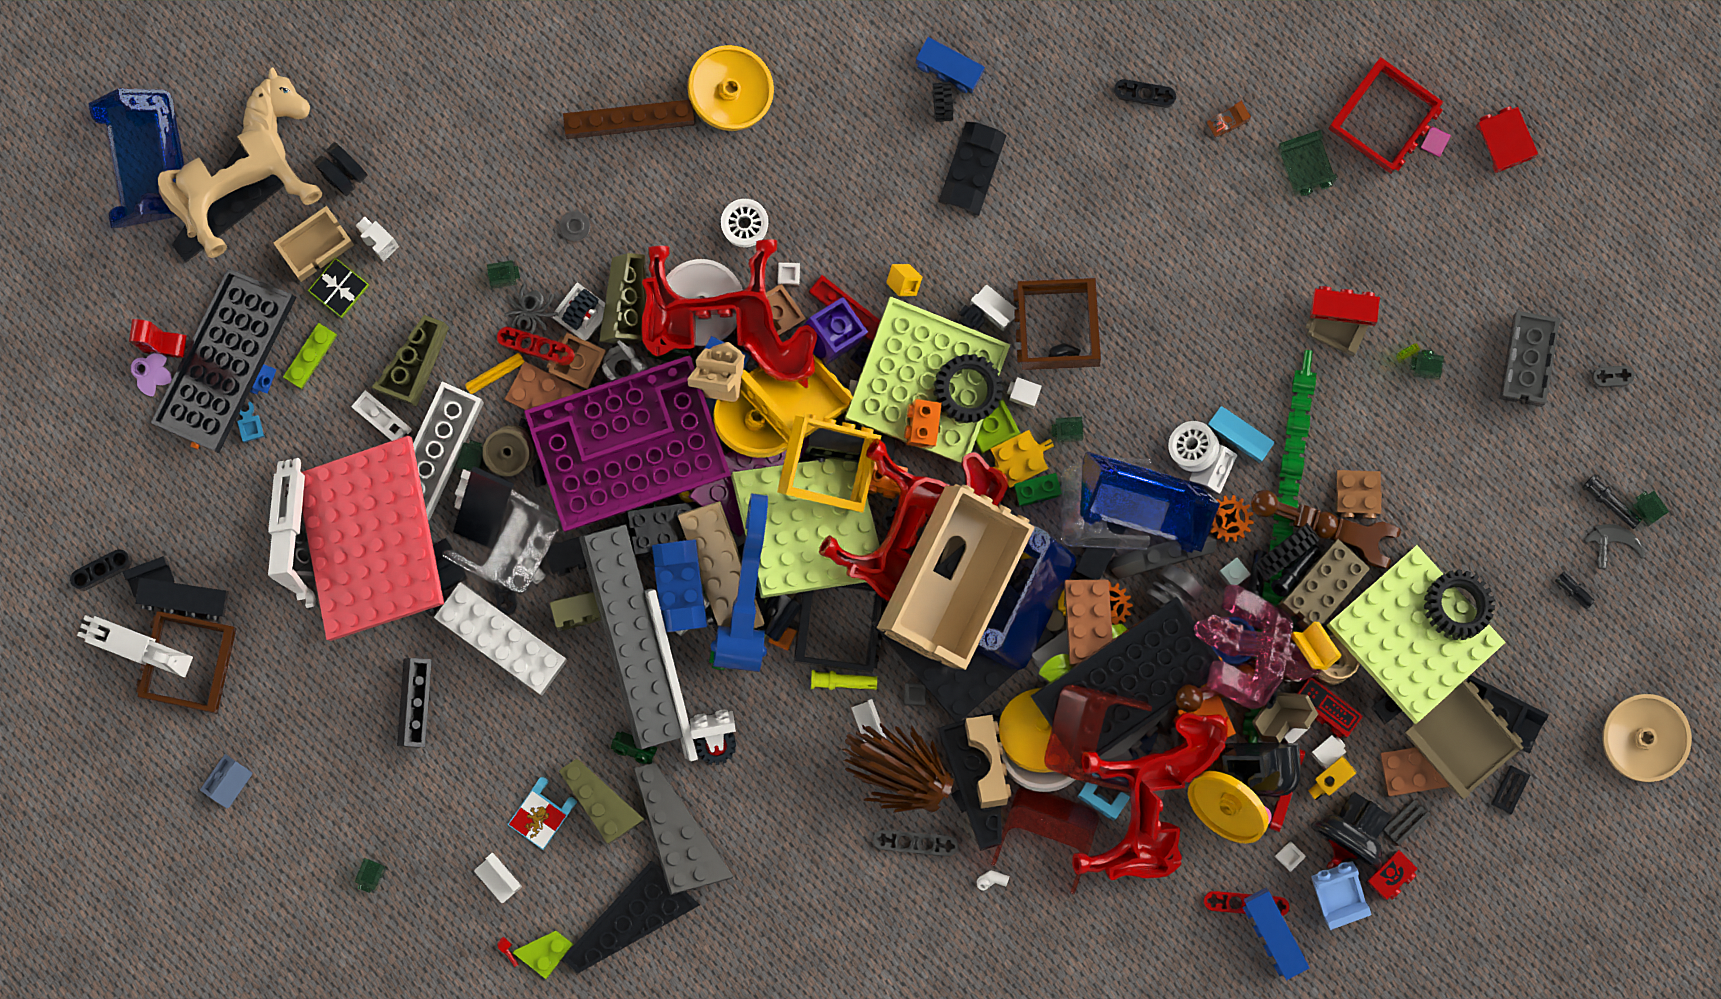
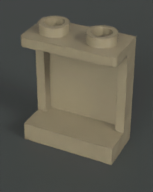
M1309 318L1305 328L1308 329L1307 336L1354 357L1369 325Z

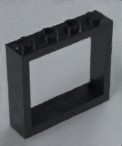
M867 582L837 586L839 588L875 592L871 623L884 613L881 612L882 603H886V600L879 596ZM813 590L802 592V607L799 615L793 663L872 673L874 668L877 669L879 656L876 655V647H880L882 635L878 634V631L872 624L870 625L866 665L805 657Z

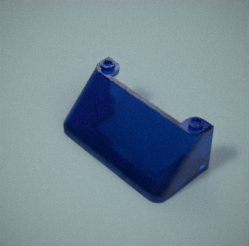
M118 88L88 103L92 119L98 124H106L117 181L121 206L110 210V227L123 228L178 217L162 199L158 185L160 173L168 170H181L185 165L173 99L170 93L163 89Z
M1085 452L1082 461L1080 515L1083 517V521L1095 525L1096 522L1105 520L1175 540L1182 545L1181 549L1193 553L1194 550L1202 552L1220 505L1202 486L1191 481L1102 455Z
M1034 526L1035 528L1023 553L1037 559V562L1003 633L996 629L985 630L976 648V651L1014 670H1022L1029 663L1064 590V582L1069 579L1076 564V557L1071 551L1037 526Z

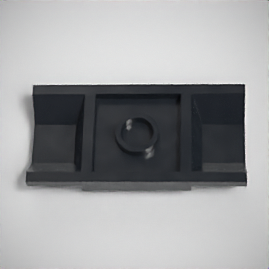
M966 122L938 202L968 210L979 216L1007 135L998 129L977 122Z
M1470 675L1466 682L1469 683L1471 681L1478 688L1479 692L1477 694L1482 700L1486 698L1494 707L1492 712L1497 717L1501 715L1508 723L1506 728L1511 733H1517L1523 741L1521 743L1524 747L1522 750L1530 754L1533 744L1549 714Z

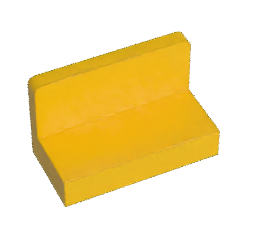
M1314 621L1303 633L1293 632L1291 634L1292 639L1313 669L1328 670L1342 656L1319 622Z

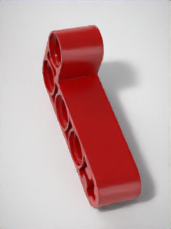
M132 319L129 342L147 354L154 352L164 356L183 358L187 336L163 332L150 321Z

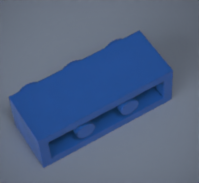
M930 37L926 39L915 62L918 65L917 68L925 73L933 72L937 75L936 78L938 80L955 84V88L963 93H967V91L973 93L985 70L984 66Z

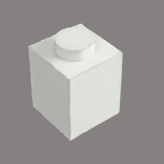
M1017 377L1016 382L1011 381L1007 394L1011 395L1009 401L1034 409L1042 386Z
M1331 735L1310 754L1325 770L1346 753L1344 750L1345 744L1338 736L1334 738Z

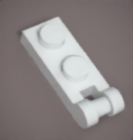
M366 390L351 406L391 441L404 437L406 433L409 434L412 430ZM394 424L400 427L395 434L390 431Z

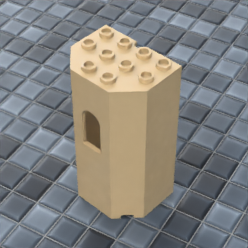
M955 484L954 486H945L877 629L882 632L886 631L885 635L927 658L937 661L941 660V663L946 666L966 670L1035 527L1029 524V519L1021 515L1014 516L1010 514L1011 510L1003 505L996 506L992 504L993 500L982 494L981 496L974 494L973 488L964 484L962 486ZM959 536L965 542V550L949 580L933 570L949 538Z

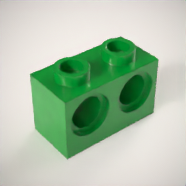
M1056 473L1019 482L1013 486L1019 508L1058 498L1062 495Z

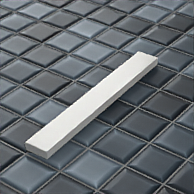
M647 589L644 590L683 736L680 738L684 757L689 761L698 760L656 590Z

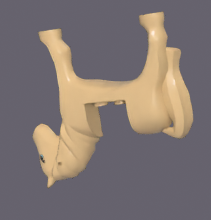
M273 67L269 70L268 79H265L256 87L247 100L243 119L244 128L242 134L237 136V139L248 157L237 160L234 165L227 169L219 170L212 177L199 157L184 165L181 170H168L160 173L158 177L159 193L168 208L185 223L188 237L192 238L197 235L198 241L203 245L207 256L210 258L223 254L227 245L222 239L215 237L208 226L207 212L213 202L228 193L274 174L281 179L286 192L300 196V200L305 205L313 204L322 197V191L318 186L302 182L291 170L285 159V149L277 133V117L287 116L298 120L306 118L310 111V105L307 100L296 93L291 81L286 77L278 76Z

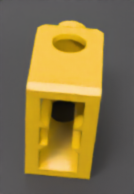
M1342 755L1315 778L1317 783L1308 791L1315 800H1318L1325 793L1330 796L1352 778L1357 771ZM1329 776L1335 780L1331 785L1325 782V779Z

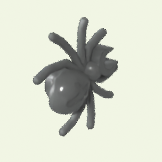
M522 284L519 292V303L521 306L510 295H507L508 300L516 308L520 309L504 314L505 317L518 314L511 328H515L516 324L522 328L523 323L527 321L525 329L534 334L537 320L543 330L547 331L546 325L539 317L558 315L557 312L539 313L544 312L551 304L554 297L553 294L550 295L548 302L544 306V297L537 290L531 291L523 297L525 284Z

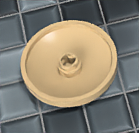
M1641 694L1625 699L1614 707L1605 721L1602 742L1609 762L1620 774L1634 781L1655 782L1670 777L1683 766L1691 749L1692 736L1688 720L1678 706L1658 695Z

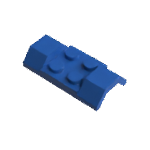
M696 539L652 545L659 606L666 632L707 627Z

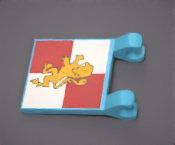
M545 777L539 778L508 823L511 828L542 850H544L577 804L576 799L569 797L563 807L560 808L540 794L549 782Z

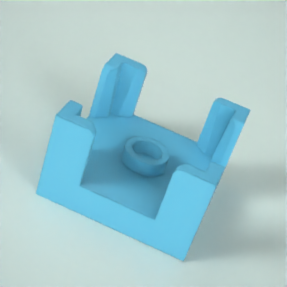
M1093 773L1077 797L1114 821L1130 797L1120 792L1111 805L1108 804V799L1100 794H1097V796L1093 794L1102 781L1101 777Z

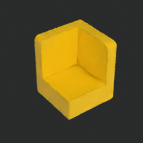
M892 264L886 283L898 296H917L923 277L910 264Z

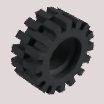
M950 82L933 83V103L936 122L953 121V98Z

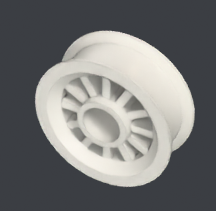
M738 199L730 203L723 211L721 228L726 238L732 244L739 247H751L756 245V241L762 240L766 235L768 216L765 209L758 202L751 199ZM742 219H748L751 225L748 228H741L739 222ZM744 233L746 234V239L742 238Z
M1189 421L1181 424L1173 431L1169 439L1168 448L1171 457L1182 469L1198 472L1214 463L1219 453V441L1206 424L1199 421ZM1198 443L1195 449L1190 450L1193 444Z

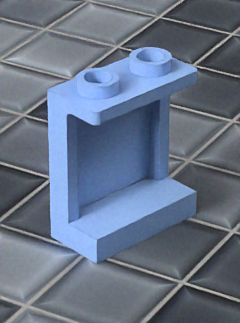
M1353 861L1341 863L1335 868L1322 870L1311 876L1324 920L1330 930L1371 915L1359 881V872Z

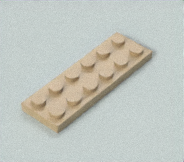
M719 501L678 515L686 539H696L701 580L717 624L730 627L733 602L738 594L742 560L721 502ZM755 598L756 614L754 628H757L765 623Z

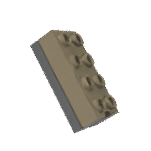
M1337 539L1326 547L1302 575L1299 582L1289 590L1288 595L1283 597L1276 607L1288 618L1295 617L1298 620L1296 625L1302 631H1305L1314 621L1322 625L1370 568Z

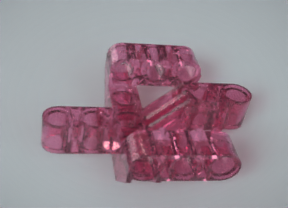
M1227 585L1225 587L1222 607L1232 613V616L1248 622V625L1255 626L1261 629L1262 632L1243 630L1244 626H1237L1229 622L1230 618L1216 615L1198 621L1194 626L1195 634L1200 640L1226 653L1228 656L1245 655L1257 657L1254 677L1223 661H1213L1210 665L1207 685L1244 707L1256 709L1266 705L1282 682L1284 672L1300 681L1311 678L1321 672V669H1313L1298 646L1290 643L1293 621L1281 608L1278 609L1270 602L1263 600L1238 585Z

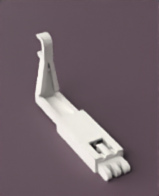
M295 458L293 461L291 459L285 462L279 461L277 463V473L274 474L268 531L272 535L268 576L296 593L297 600L306 598L305 606L310 608L315 606V594L303 583L294 569L292 570L295 536L300 534L305 475L300 472L301 461L299 458Z
M84 616V620L90 622V625L81 624L80 628L87 630L85 634L78 631L77 636L84 638L85 642L144 665L148 663L179 676H186L193 659L192 656L155 642L156 639L102 618ZM102 628L110 631L106 640L99 638V636L105 637L107 633L102 631Z

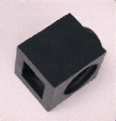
M1388 694L1371 707L1384 725L1403 711L1397 704L1394 712L1386 709V701H1394Z

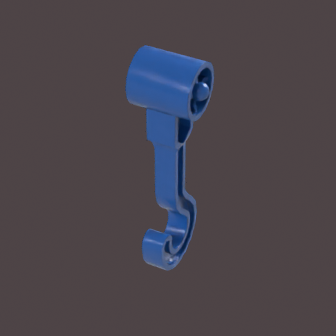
M750 494L745 527L747 535L743 550L738 594L733 602L730 627L718 625L716 640L710 645L714 652L713 667L760 672L762 657L767 654V648L764 646L765 631L754 629L756 614L754 599L765 535L768 495Z

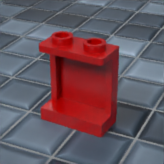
M1509 106L1500 110V114L1492 117L1491 114L1483 116L1476 125V129L1480 130L1494 162L1492 166L1495 173L1534 159L1538 155L1519 107L1512 109Z

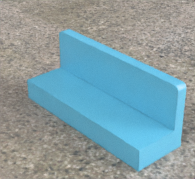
M1222 406L1207 425L1214 433L1258 463L1263 461L1274 445L1273 440Z

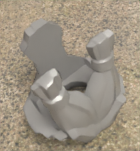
M620 340L617 341L619 346L610 348L604 356L602 368L604 376L607 377L609 382L623 378L617 375L615 371L616 364L621 360H627L631 363L632 371L629 375L647 369L646 365L638 360L633 346H626Z

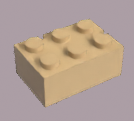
M327 206L273 242L300 282L317 271L315 269L316 266H319L321 269L354 246Z

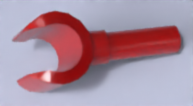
M502 937L497 946L508 957L515 968L519 964L508 950L512 944L505 937Z

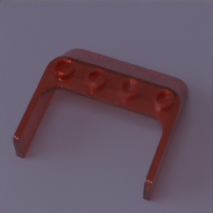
M1076 685L1064 687L1060 694L1044 755L1045 766L1051 771L1079 781L1130 792L1131 788L1126 783L1102 779L1101 777L1085 773L1082 767V755L1084 752L1096 751L1105 712L1110 705L1115 703L1147 711H1151L1152 706L1146 702Z
M1022 786L1014 796L1002 830V843L997 846L990 866L995 867L1006 834L1013 828H1021L1063 843L1088 855L1099 823L1098 813L1092 808L1047 792L1033 791ZM1081 874L1075 875L1069 894H1075Z

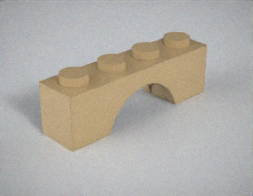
M992 715L967 718L965 729L969 746L984 752L990 762L989 773L978 781L977 784L980 808L1007 805L1008 797H1011L1010 785L1005 784L1004 776H1007L1006 764L1001 763L1000 755H1003L1002 743L997 742L996 734H999L998 723L993 721Z

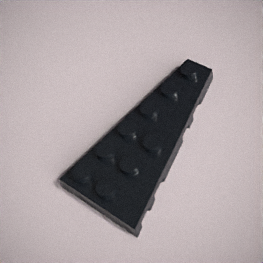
M241 144L238 145L223 169L234 165L241 158L248 157ZM272 174L258 182L238 188L213 202L207 212L208 226L213 235L217 238L280 190L284 186L281 179ZM186 225L172 244L173 248L185 262H188L204 249L203 245L198 241L197 235L192 238L188 237Z
M1000 709L974 716L992 715L993 721H997L999 727ZM966 719L958 723L955 722L939 727L938 733L980 851L999 846L1002 843L1001 806L980 808L977 784L978 781L989 773L990 762L984 752L969 746L965 729ZM996 734L997 742H1000L999 734Z
M651 860L562 959L577 973H580L695 909L700 904L686 891L670 895L663 870Z

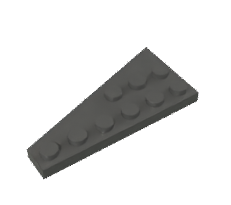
M656 763L634 768L633 773L670 895L732 879L734 877Z

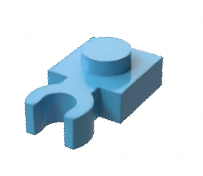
M248 402L249 410L247 412H243L241 408L239 414L243 416V419L237 421L244 443L265 437L259 415H252L255 408L251 402Z

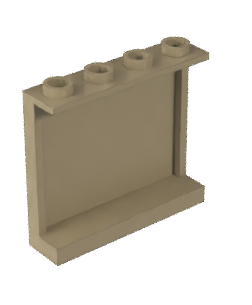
M1463 681L1417 724L1414 723L1403 732L1460 799H1465L1486 778L1519 750L1524 748L1521 745L1522 739L1517 733H1511L1506 728L1508 723L1501 715L1497 717L1492 712L1494 708L1486 698L1482 700L1477 694L1479 690L1471 681L1469 683Z

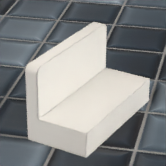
M985 285L979 294H975L970 301V305L974 304L985 313L984 316L1002 331L1015 318L1014 309L1016 308L988 285Z
M1219 445V453L1214 463L1202 471L1192 472L1189 480L1193 483L1204 485L1211 491L1220 494L1237 454L1227 447Z
M872 699L851 707L861 734L866 733L873 738L871 734L863 729L862 725H864L865 727L870 726L886 738L880 727L881 722Z
M491 853L474 872L501 903H504L522 886L496 855Z

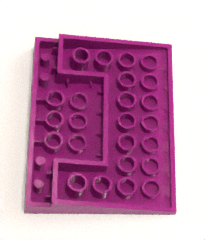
M690 355L524 411L564 532L731 476L702 389L688 386V378L695 370Z

